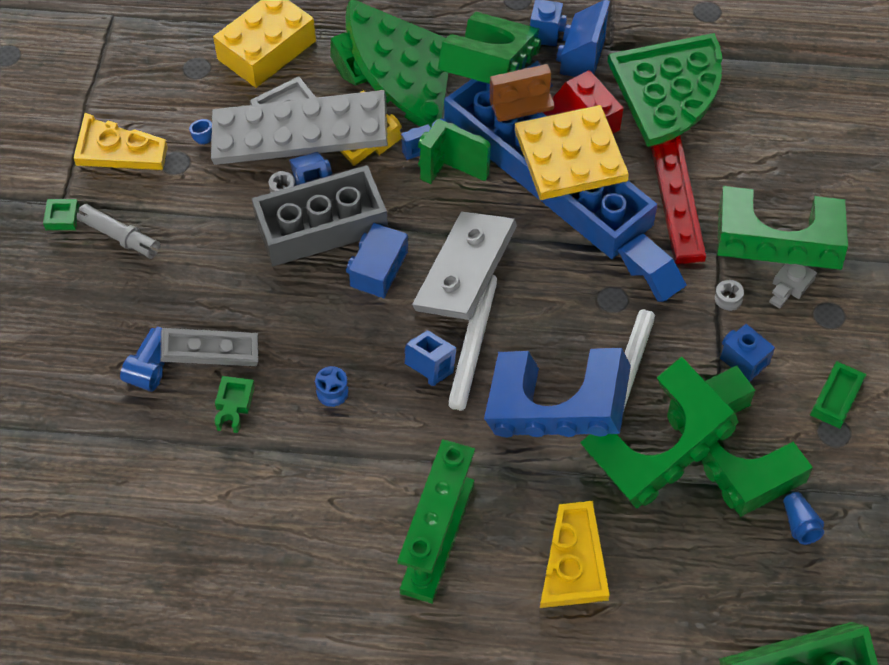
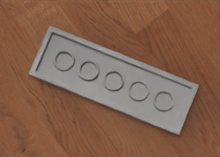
M384 90L212 109L211 160L214 165L307 155L314 152L327 153L388 146L387 105Z

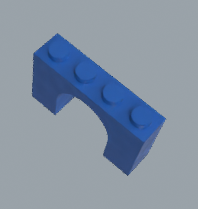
M622 348L590 349L585 379L579 391L564 403L554 406H541L533 403L539 368L529 351L498 352L484 419L495 435L506 438L513 435H530L532 437L562 435L572 437L576 434H592L601 437L607 434H620L631 365Z

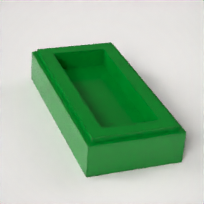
M836 361L810 416L841 429L866 374Z

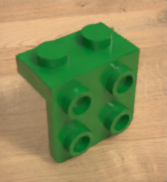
M437 119L429 132H424L420 137L418 148H420V159L418 162L420 180L431 184L445 164L482 181H486L488 178L491 144L482 136L467 132L453 123Z

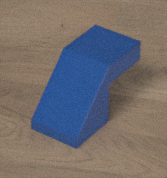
M639 234L617 249L631 276L644 275L658 302L667 300L687 286L673 258L645 234Z

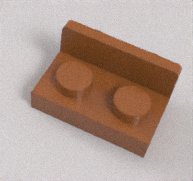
M548 64L490 76L489 100L497 121H506L554 109V101L550 94L551 71Z

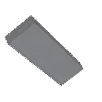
M162 328L160 362L257 366L258 333Z

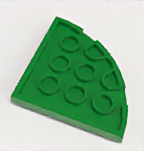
M350 0L346 7V31L350 34L354 47L352 54L363 75L375 91H385L386 103L390 101L406 113L404 116L406 119L420 127L429 124L431 128L434 121L442 119L449 72L438 70L442 41L446 38L357 0Z
M715 33L610 53L607 60L647 147L671 140L697 124L712 106L722 78V53Z

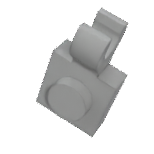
M785 263L774 277L772 284L776 285L772 292L774 296L770 299L769 303L780 309L790 295L800 299L815 280L817 272L807 266Z

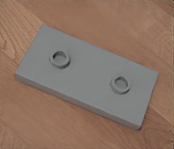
M461 211L412 304L415 311L470 320L517 227L515 218Z

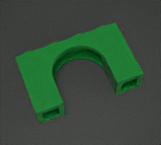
M475 12L468 18L465 37L450 34L442 41L438 70L490 84V76L522 70L527 63L531 62L534 55H538L541 47V39L538 38L540 29Z
M723 186L718 210L717 256L842 270L848 249L845 199L814 196L809 216V227L800 231L789 232L768 227L756 217L753 209V189Z
M682 356L657 377L664 392L685 413L686 424L684 433L674 447L661 454L644 455L629 448L617 434H607L601 437L589 434L580 442L586 452L636 509L641 505L646 506L653 502L662 487L667 483L672 484L679 480L688 465L693 461L699 462L710 452V447L719 439L725 440L735 431L736 425L739 423L735 412Z
M738 366L706 380L707 384L735 413L751 405L755 389ZM671 399L667 417L671 426L675 430L679 429L683 435L686 424L685 413ZM717 441L710 447V452L707 456L700 460L708 479L717 483L727 506L731 509L734 508L740 517L807 483L813 469L794 441L766 456L756 459L736 457L724 450Z

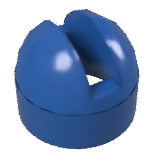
M200 119L190 125L189 131L194 141L202 145L211 142L212 123L210 120Z

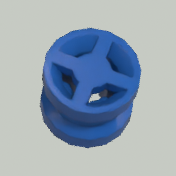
M329 366L320 370L316 375V394L318 400L325 406H339L348 397L347 376L342 369Z

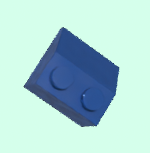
M603 0L575 13L572 24L566 25L563 41L566 42L565 45L559 46L556 61L561 62L560 74L576 77L590 70L595 75L606 39L610 1Z

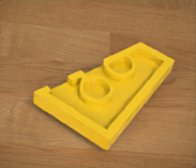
M84 113L74 161L76 166L163 170L168 146L165 139L136 129L128 131L118 127V124L108 120L105 123L96 120L94 115Z
M593 501L559 504L540 608L609 601L610 594Z

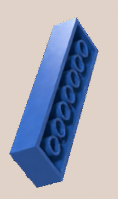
M474 79L469 80L444 99V119L447 123H453L467 132L485 138L491 144L490 160L539 199L515 133V123L546 117V115L541 112L499 122L489 100L490 84ZM629 181L540 200L610 259H614L619 254L618 248L639 234H644L654 226L657 203Z

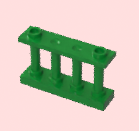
M442 439L397 560L398 564L407 566L400 586V594L433 604L474 488L475 479L466 476L475 453V448Z

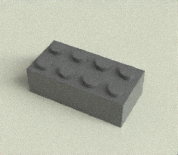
M368 165L251 198L255 220L272 267L358 242L365 232H369L373 223L388 227L387 210Z

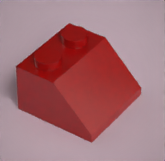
M588 70L566 81L552 98L554 109L542 112L546 116L601 105L612 134L621 130L624 107L597 77Z

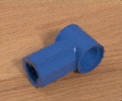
M161 327L151 328L135 355L131 354L126 358L120 373V378L123 382L150 392L157 388L161 381L163 365L165 364V362H160Z

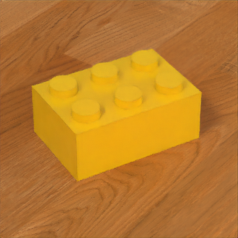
M260 0L213 36L217 59L257 88L316 42L314 18L289 0Z

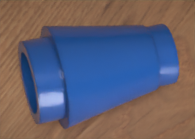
M794 492L787 495L783 503L792 537L804 545L818 541L824 535L823 520L810 506L802 493Z

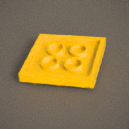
M601 105L515 123V133L540 200L628 181V170Z

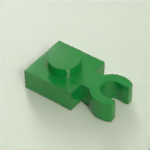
M222 376L215 401L216 410H221L215 416L217 431H221L223 423L230 420L233 421V433L239 432L241 428L239 413L248 414L255 389L254 380Z

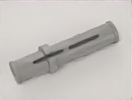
M84 204L79 208L80 211L87 215L84 216L77 213L78 221L119 241L122 247L126 249L132 248L149 259L157 255L158 252L151 248L153 246L156 249H160V242L140 233L139 228L132 225L127 226L91 207L89 204Z

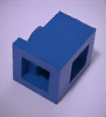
M427 330L406 344L405 364L427 377L428 384L434 386L454 372L456 347Z

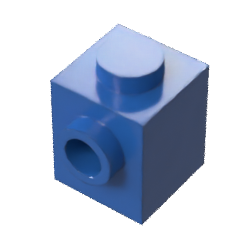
M535 0L530 26L540 29L538 38L541 39V44L557 47L559 34L565 31L567 15H562L563 3Z
M318 152L289 159L296 185L332 175L328 159L324 160Z
M745 324L737 332L732 330L725 336L722 341L723 350L720 359L731 368L738 366L750 382L770 364L775 347L749 325Z

